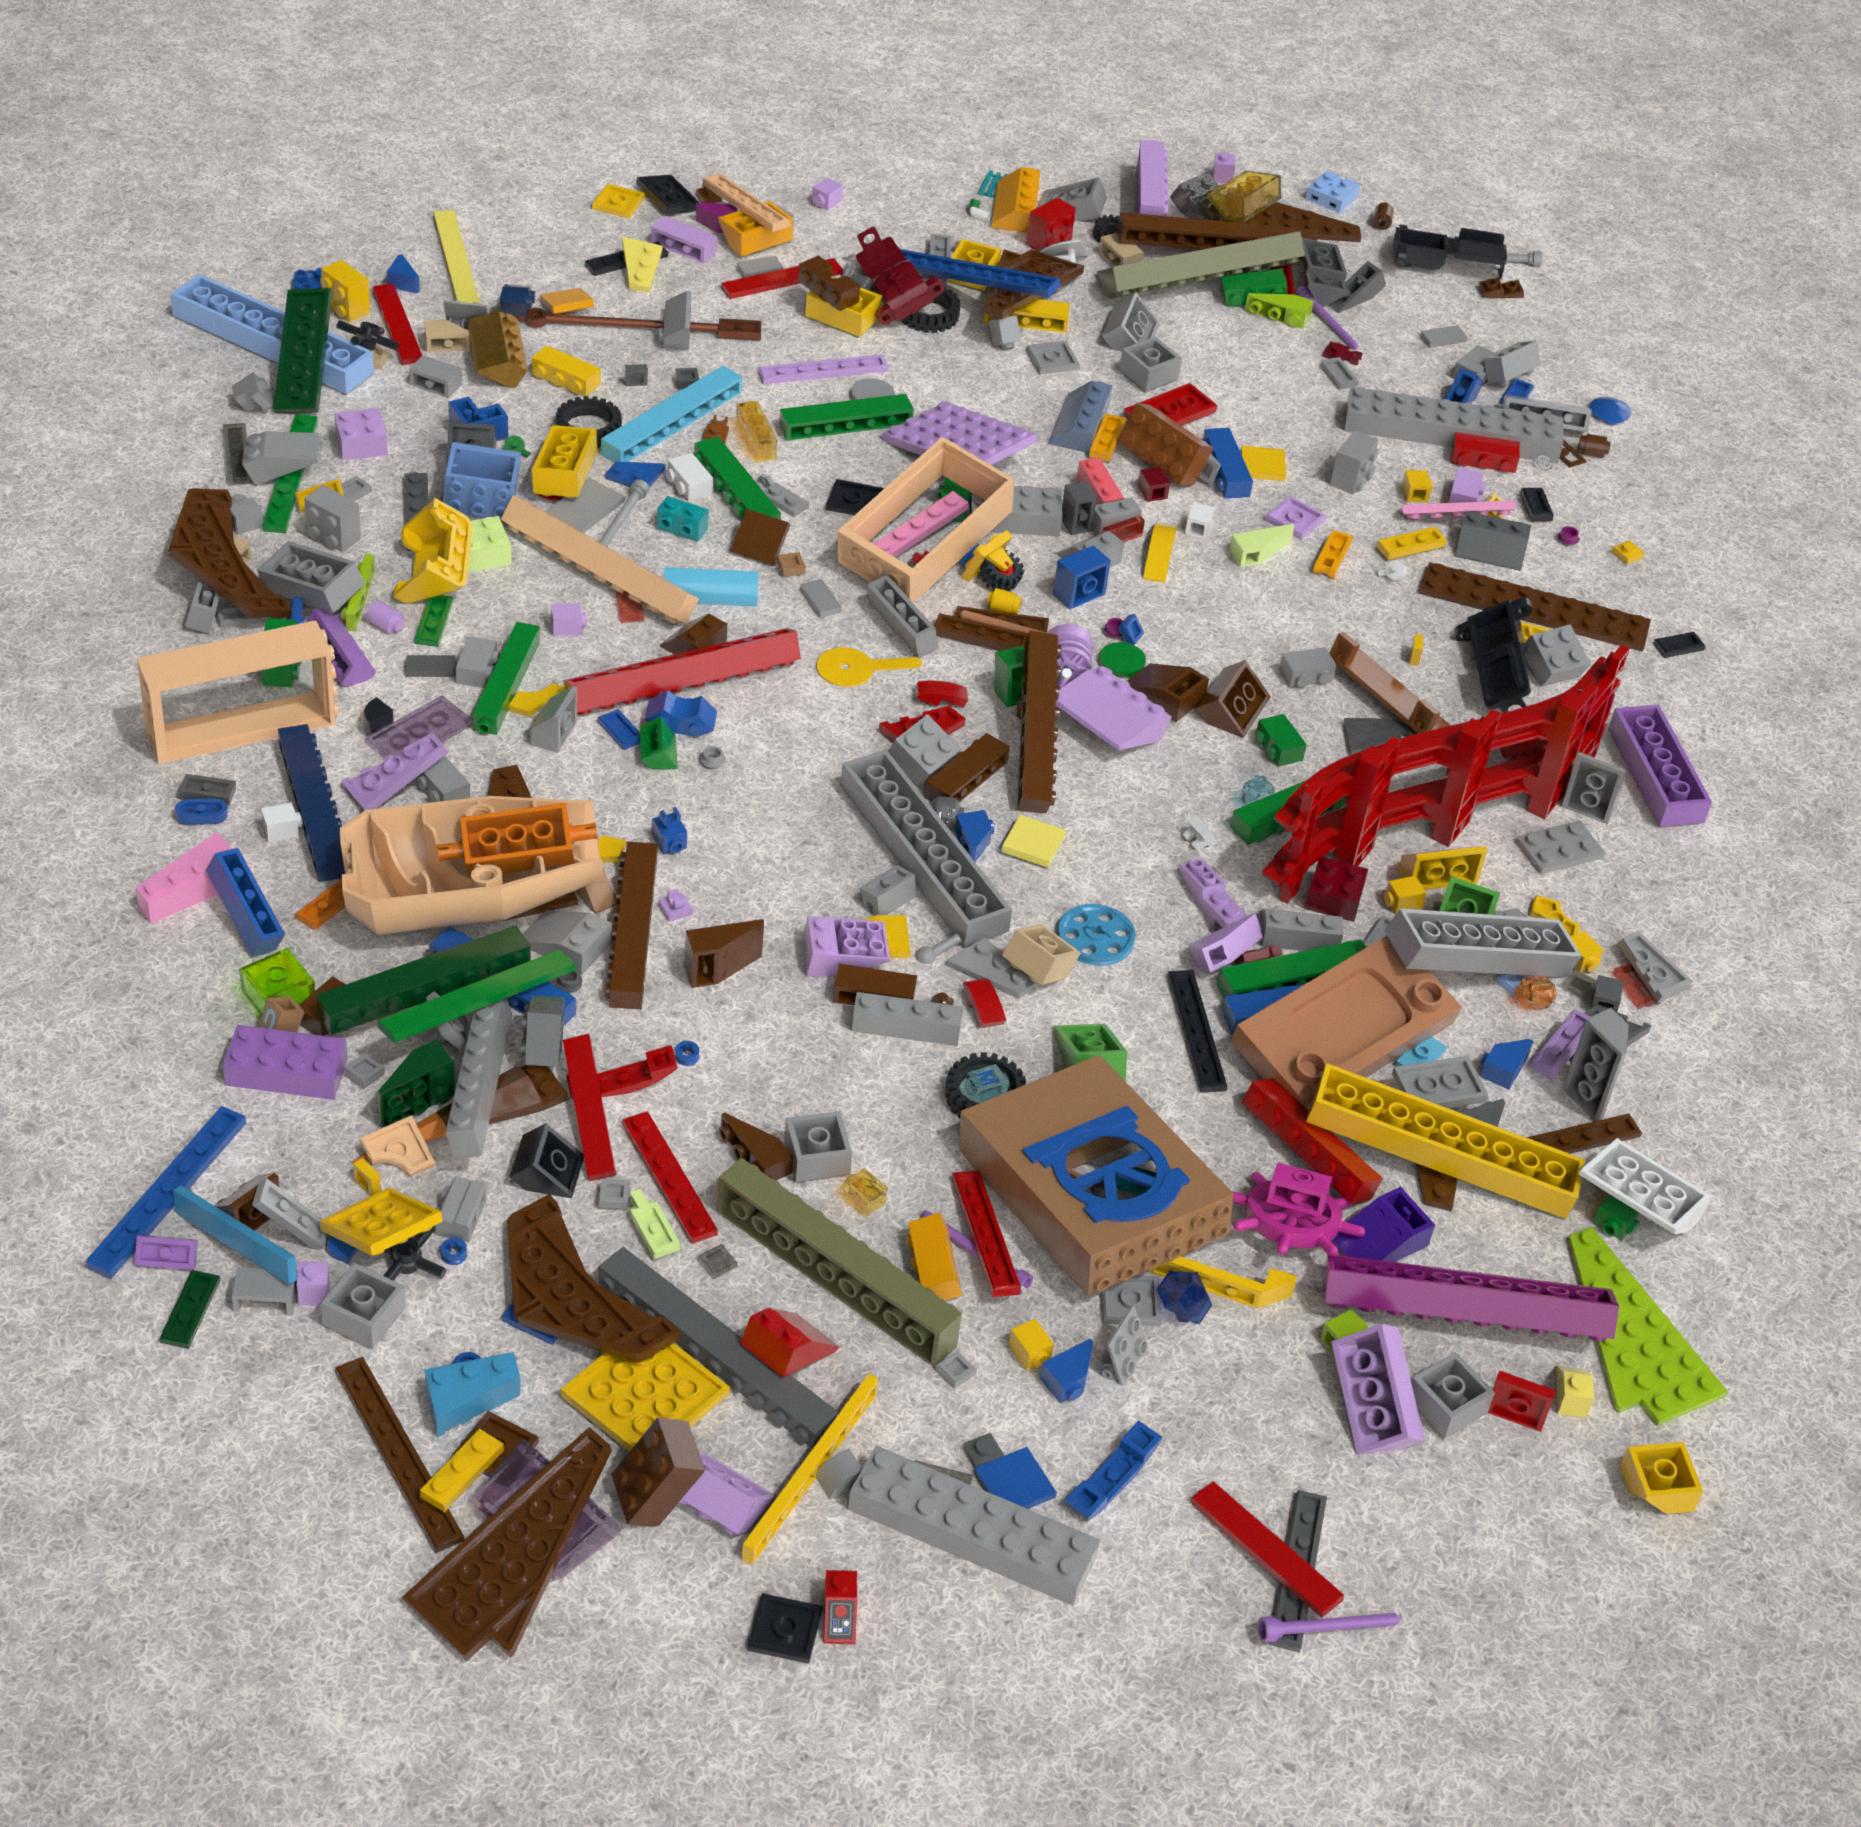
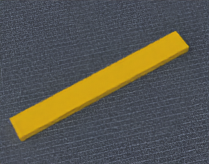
M870 1373L866 1376L743 1543V1561L754 1564L814 1482L820 1467L833 1456L877 1395V1377Z

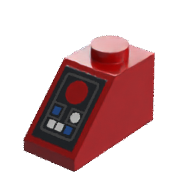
M826 1570L824 1583V1644H855L857 1571Z

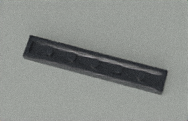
M1194 970L1168 971V981L1200 1093L1227 1091L1228 1086Z

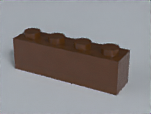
M988 733L984 734L980 739L974 740L970 747L965 751H961L949 764H945L938 773L927 779L925 783V799L933 801L936 796L954 797L960 803L1008 763L1010 746Z

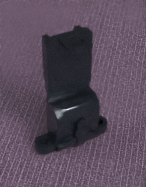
M1399 224V227L1395 229L1393 249L1396 263L1401 267L1408 268L1415 265L1431 270H1439L1445 265L1447 254L1454 255V258L1500 265L1499 279H1502L1507 262V247L1503 244L1504 234L1461 228L1459 237L1451 238L1444 234L1407 229L1408 226Z
M1519 598L1512 602L1506 600L1495 606H1489L1483 609V611L1467 617L1466 622L1457 625L1454 629L1457 641H1472L1483 698L1489 710L1500 708L1505 713L1509 712L1508 708L1513 705L1527 706L1522 698L1531 693V686L1523 655L1527 652L1520 621V619L1529 616L1533 611L1531 601L1527 598Z

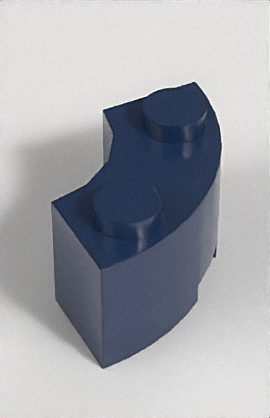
M504 284L500 296V311L505 314H512L513 316L527 317L528 309L532 308V304H535L536 292L532 291L531 286Z

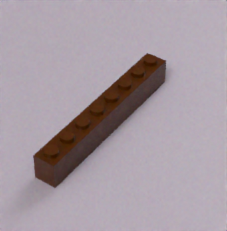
M1031 630L1024 642L1017 810L1047 813L1049 807L1054 806L1056 791H1052L1057 776V770L1053 769V763L1056 762L1058 753L1057 749L1054 748V742L1057 741L1058 728L1055 727V721H1057L1059 715V707L1056 706V700L1059 697L1060 686H1056V680L1059 679L1061 670L1060 665H1057V659L1060 658L1061 645H1058V635Z
M627 841L626 852H621L620 867H624V870H619L618 885H622V888H617L616 903H619L620 906L614 907V922H618V924L612 925L611 940L616 942L615 944H610L609 959L613 960V963H608L607 979H611V982H606L605 998H610V1008L642 1010L657 868V843Z

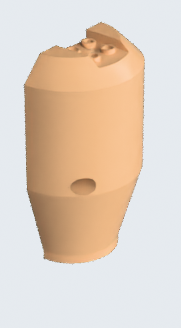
M484 796L365 810L340 828V843L345 874H342V888L346 910L375 934L383 935L506 920L592 883L603 882L602 858L599 857L597 839L574 842L572 848L575 864L545 868L543 857L539 855L535 858V866L532 870L502 874L501 869L497 866H481L477 863L474 865L471 878L468 877L463 857L439 861L437 844L461 842L460 839L463 838L460 817L566 803L569 824L572 823V826L595 822L593 800Z

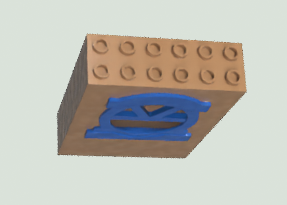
M1100 1055L961 1111L959 1150L976 1171H980L982 1178L1088 1297L1105 1291L1107 1288L1122 1281H1127L1140 1273L1152 1270L1156 1266L1174 1260L1185 1253L1197 1250L1212 1241L1222 1239L1229 1234L1234 1193ZM1131 1143L1136 1144L1141 1149V1151L1075 1179H1072L1067 1171V1167L1070 1169ZM1152 1160L1155 1164L1157 1175L1152 1177L1132 1168ZM1115 1176L1149 1188V1190L1135 1198L1118 1200ZM1104 1181L1106 1198L1092 1195L1083 1189Z

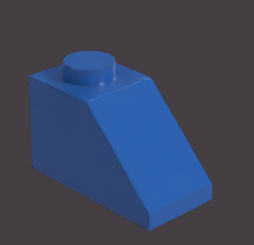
M1461 368L1445 399L1472 404L1477 398L1484 382L1480 376Z
M985 810L956 815L957 820L954 832L959 843L974 862L978 860L991 841V834H994V823L992 819L988 818Z
M1524 1039L1495 1044L1490 1053L1485 1052L1479 1064V1067L1483 1068L1480 1077L1510 1090L1529 1057L1534 1041Z
M1091 1339L1042 1363L1040 1380L1059 1403L1068 1399L1071 1401L1076 1400L1083 1394L1093 1347Z

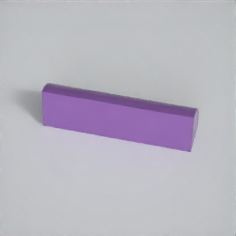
M313 609L306 622L316 620L320 629L325 630L327 644L332 645L335 659L331 660V663L334 665L336 678L339 683L349 687L368 681L376 673L375 669L337 614Z

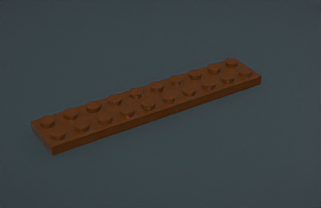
M1432 562L1428 564L1419 593L1480 610L1489 606H1495L1506 600L1512 602L1519 598H1527L1531 601L1533 611L1529 616L1520 619L1522 621L1553 629L1571 625L1576 635L1618 646L1623 645L1641 652L1644 650L1651 619L1641 615L1629 614L1617 609L1602 607L1597 604L1579 601L1575 598H1567L1551 592L1540 591L1528 586H1521Z

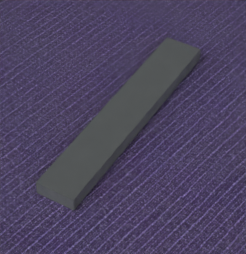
M1297 1490L1287 1545L1315 1569L1327 1496ZM1280 1583L1274 1617L1282 1622L1306 1620L1308 1606ZM1304 1633L1284 1634L1282 1638H1278L1276 1642H1270L1269 1645L1300 1653Z

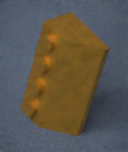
M501 311L469 318L467 324L476 373L507 387L516 388L528 371L518 319L512 314H505Z

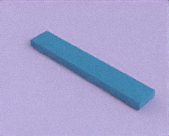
M179 1186L173 1189L175 1213L285 1283L291 1284L297 1280L296 1257L187 1188Z

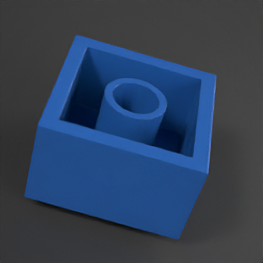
M1094 545L1057 560L1053 595L1069 610L1106 595L1111 560Z

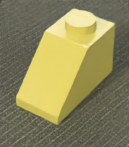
M1556 1366L1558 1414L1587 1418L1594 1400L1593 1375L1585 1369Z

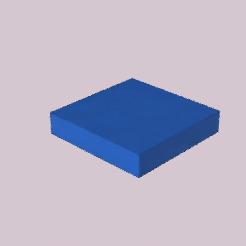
M1028 1447L975 1467L974 1474L986 1492L1029 1509L1056 1498L1057 1492Z

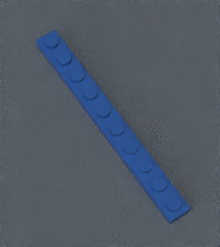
M900 249L905 258L911 261L920 274L1048 298L1061 285L1057 277Z

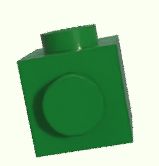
M1610 1194L1599 1206L1593 1224L1601 1228L1608 1236H1614L1622 1241L1627 1234L1632 1236L1640 1225V1221L1637 1220L1639 1212Z

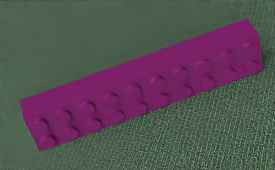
M1327 1254L1323 1280L1325 1303H1329L1334 1308L1343 1309L1347 1306H1355L1365 1312H1374L1375 1309L1387 1310L1388 1314L1395 1316L1411 1313L1416 1314L1415 1316L1421 1319H1432L1433 1316L1442 1317L1445 1321L1451 1323H1461L1462 1320L1473 1321V1324L1482 1327L1498 1324L1508 1330H1519V1327L1530 1328L1532 1332L1538 1334H1547L1548 1331L1560 1332V1335L1575 1338L1577 1335H1585L1595 1341H1606V1338H1615L1619 1304L1612 1289L1343 1255L1330 1257Z

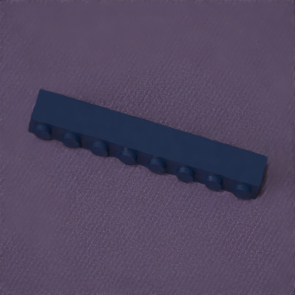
M308 724L278 728L279 748L297 810L301 815L302 827L318 882L341 879L342 874H345L340 843L342 822L340 817H335V815H338L335 800H330L332 798V789L330 783H325L327 781L325 766L320 767L322 765L320 750H315L317 748L315 733L310 734Z

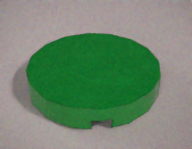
M1116 642L1106 645L1101 650L1099 661L1100 666L1110 669L1116 677L1127 676V678H1131L1145 667L1146 656L1135 645Z

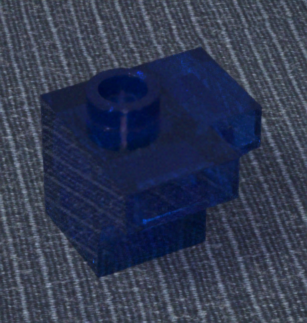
M1169 1271L1156 1289L1165 1309L1174 1312L1178 1322L1188 1323L1190 1321L1194 1324H1200L1212 1307V1302L1198 1272Z

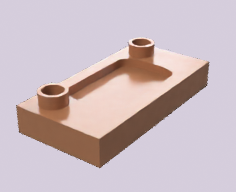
M1385 936L1238 1024L1230 1042L1263 1080L1273 1078L1307 1110H1310L1316 1085L1326 1063L1367 1078L1404 1053L1452 1025L1462 1006L1429 970L1406 969L1388 936Z

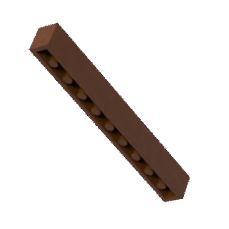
M1120 212L1116 227L1120 243L1204 250L1301 231L1302 238L1317 241L1313 229Z

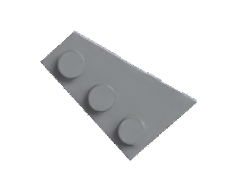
M1639 931L1622 938L1619 943V947L1657 1003L1688 989L1693 982Z
M985 937L946 960V966L952 969L957 968L974 979H989L994 988L1017 999L1038 986V984L1029 979V975L1024 971L1012 967L1009 964V960L1002 956L1003 952Z

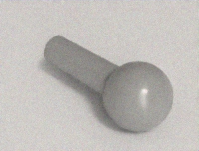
M955 933L933 947L923 946L919 948L915 957L922 964L933 963L936 960V956L960 943L961 939Z

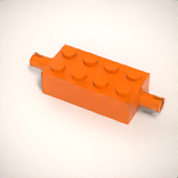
M566 803L460 817L463 838L460 839L461 842L437 844L439 861L463 857L468 877L471 878L474 865L477 863L481 866H497L501 869L502 874L532 870L535 866V858L539 855L543 857L545 868L575 864L572 848L574 842L598 839L596 822L572 826V823L569 824Z

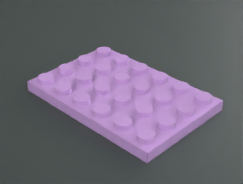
M947 401L939 403L938 406L932 409L924 410L922 414L908 418L906 422L892 426L889 430L882 433V439L885 442L918 455L925 453L943 436L991 465L1037 442L1036 433L1030 432L1025 428L1013 426L1011 423L996 420L994 417L970 411L965 407L953 405Z

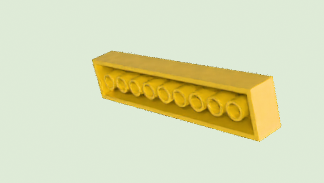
M1326 1063L1316 1085L1306 1122L1564 1219L1569 1215L1578 1199L1582 1180L1579 1172L1584 1167L1585 1159Z

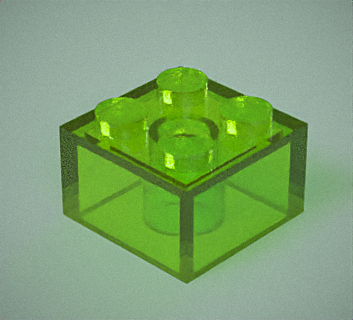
M288 947L239 968L241 991L261 1016L268 998L292 997L299 1005L315 991L313 978Z

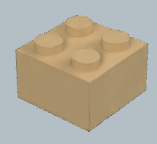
M1043 924L1016 929L1002 956L1009 960V964L1012 967L1028 974L1032 982L1044 985L1067 978L1081 952Z

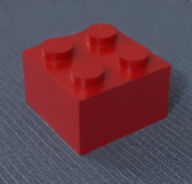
M1058 197L1030 211L1026 245L1040 252L1048 246L1071 241L1073 238L1076 208Z

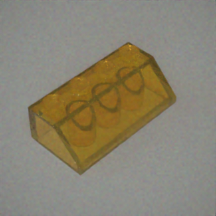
M1244 171L1210 192L1208 199L1226 220L1246 223L1247 220L1255 217L1256 214L1264 211L1267 207L1274 205L1275 202L1281 199V175Z

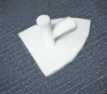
M1081 240L1057 243L1040 251L1076 263L1075 257L1089 256Z

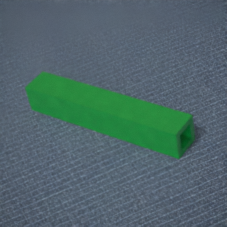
M516 621L473 712V731H478L482 734H498L508 713V705L516 695L540 643V626Z

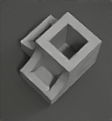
M254 372L232 385L235 400L246 412L256 408H262L263 410L273 409V392L270 390L266 380L259 378Z

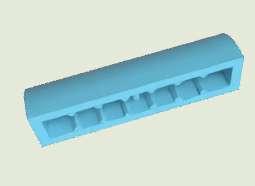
M665 567L664 579L698 597L697 604L757 607L759 572Z

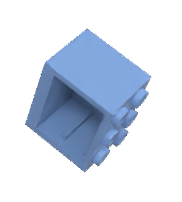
M452 442L445 474L443 503L467 516L480 518L499 516L501 519L512 496H516L521 452Z

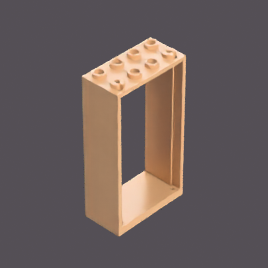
M942 436L838 530V562L869 582H873L887 574L914 603L1013 511L1014 479ZM942 475L985 500L913 568L869 542Z
M315 620L137 658L145 730L158 764L278 738V728L308 724L309 730H315L336 725L335 716H338V707L334 698L337 697V690L333 683V679L336 678L334 665L331 663L335 656L332 645L327 644L325 630H321ZM312 659L313 692L164 724L160 693L162 691Z

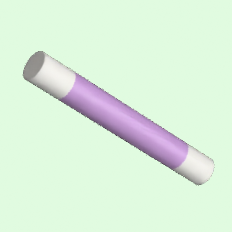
M1063 669L1059 679L1056 680V686H1060V689L1072 674L1070 669Z

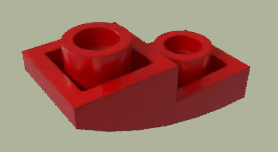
M935 680L918 681L916 683V697L925 704L939 706L943 699L951 705L965 707L968 702L967 687L959 684Z
M980 979L963 982L969 1008H974L979 1028L1005 1024L1007 1019L1002 1004L990 980Z

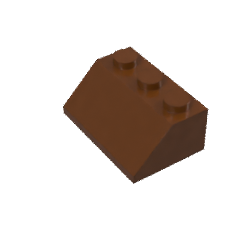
M1243 660L1225 667L1196 709L1208 725L1244 738L1271 696L1247 661Z

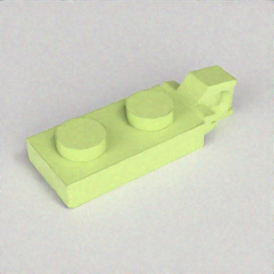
M641 1189L630 1192L631 1200L629 1202L632 1208H629L630 1217L653 1259L680 1251V1242L658 1202H648Z

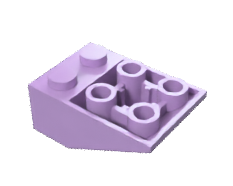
M815 916L807 917L802 934L807 976H837L839 964L869 968L890 961L884 922Z

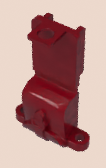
M875 226L857 235L863 251L856 255V259L867 277L872 279L879 295H882V300L885 303L875 313V317L880 324L887 325L895 320L898 322L911 314L913 315L923 307L934 302L933 299L943 293L945 286L941 279L933 277L924 282L911 261L905 258L892 237H886L881 240ZM868 234L874 235V240L871 243L864 242V238Z

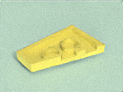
M622 236L628 288L650 292L663 246Z

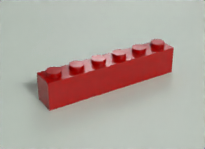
M1273 1078L1252 1081L1241 1102L1248 1110L1317 1173L1331 1176V1186L1349 1203L1368 1201L1373 1198L1383 1180L1374 1169L1332 1131L1306 1122L1309 1110Z

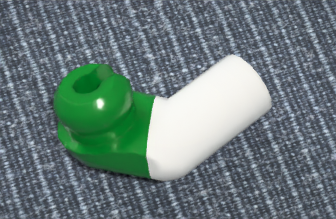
M970 199V204L967 205L970 215L987 222L991 217V212L980 209L981 202L979 200Z

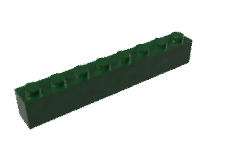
M517 925L317 994V1013L330 1035L346 1031L355 1026L397 1013L417 1004H422L427 1001L426 997L434 991L442 996L531 961V946Z

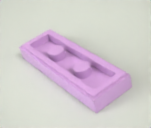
M1574 1009L1529 1063L1530 1068L1553 1080L1576 1052L1586 1019L1591 1016Z

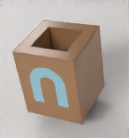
M292 997L268 998L259 1026L261 1028L298 1032L304 1011Z

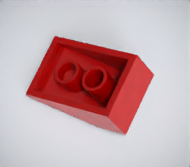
M770 1307L750 1316L740 1342L742 1346L781 1377H786L835 1353L839 1349L837 1344L797 1313Z

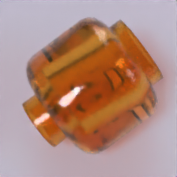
M1526 976L1516 987L1515 995L1521 1006L1527 1010L1547 1009L1556 999V987L1546 976Z

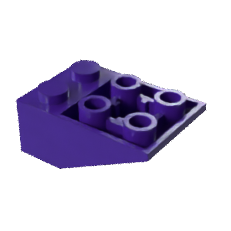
M1400 1186L1379 1196L1348 1221V1223L1362 1226L1365 1229L1364 1236L1356 1237L1338 1232L1336 1238L1331 1242L1344 1256L1396 1262L1429 1246L1435 1224Z

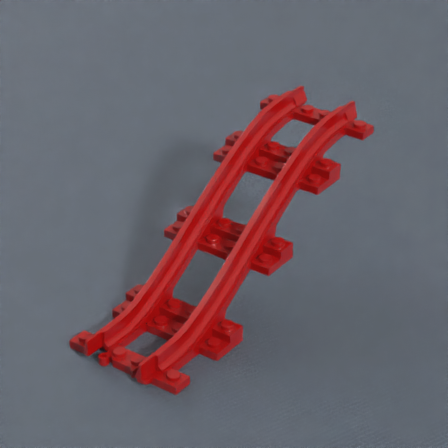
M1620 645L1615 652L1611 651L1607 658L1599 657L1573 687L1555 697L1505 713L1492 709L1486 717L1482 716L1477 720L1471 718L1468 722L1418 733L1401 739L1392 736L1385 744L1382 743L1375 747L1371 745L1366 750L1341 758L1322 768L1307 779L1286 800V804L1275 815L1274 820L1279 822L1288 832H1291L1292 838L1274 855L1273 860L1263 870L1262 875L1279 886L1281 891L1279 900L1289 904L1300 891L1304 873L1311 865L1318 861L1319 856L1323 857L1328 852L1334 850L1332 857L1336 861L1359 866L1374 849L1377 833L1382 828L1424 818L1433 822L1431 830H1433L1431 839L1449 847L1471 821L1476 804L1521 792L1529 794L1527 802L1530 804L1527 811L1545 820L1566 794L1578 753L1580 752L1593 758L1597 755L1604 730L1607 726L1605 722L1611 714L1615 691H1617L1621 684V680L1616 678V676L1623 671L1630 648ZM1536 738L1545 740L1544 750L1486 768L1491 750ZM1433 764L1448 767L1445 774L1448 778L1388 793L1391 778L1394 774ZM1347 796L1345 802L1348 804L1347 807L1317 819L1327 808L1342 797Z

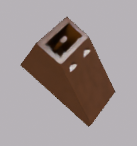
M1150 663L1129 678L1127 682L1135 691L1145 694L1149 701L1162 706L1165 712L1172 716L1171 719L1177 722L1199 705L1207 693L1209 678L1191 667Z
M764 919L686 930L684 966L691 988L719 984L761 958Z

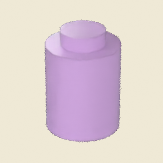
M380 600L374 601L366 613L368 622L390 634L400 631L405 623L402 612Z

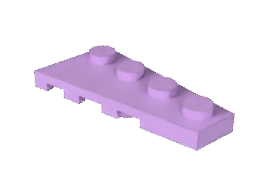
M431 733L404 747L401 754L394 756L391 754L383 758L382 764L372 769L368 766L360 771L361 775L353 779L347 777L341 782L364 810L376 809L446 755L448 750L434 733Z

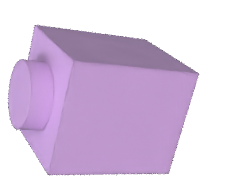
M1227 152L1216 153L1213 166V182L1232 184L1235 171V155Z
M827 177L813 186L812 203L816 206L829 210L842 201L843 184Z
M580 603L551 604L553 636L582 635V627H586V613L581 612Z
M328 1261L298 1262L297 1290L299 1306L321 1305V1302L329 1294L330 1277Z

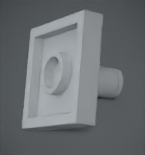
M434 991L426 997V1000H432L440 995ZM463 1015L438 1025L434 1030L422 1037L424 1044L436 1039L442 1044L447 1040L464 1053L470 1031L466 1016Z

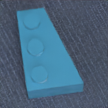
M514 1352L424 1369L425 1390L437 1438L444 1435L447 1430L459 1424L463 1425L471 1421V1418L485 1411H491L520 1396V1373Z

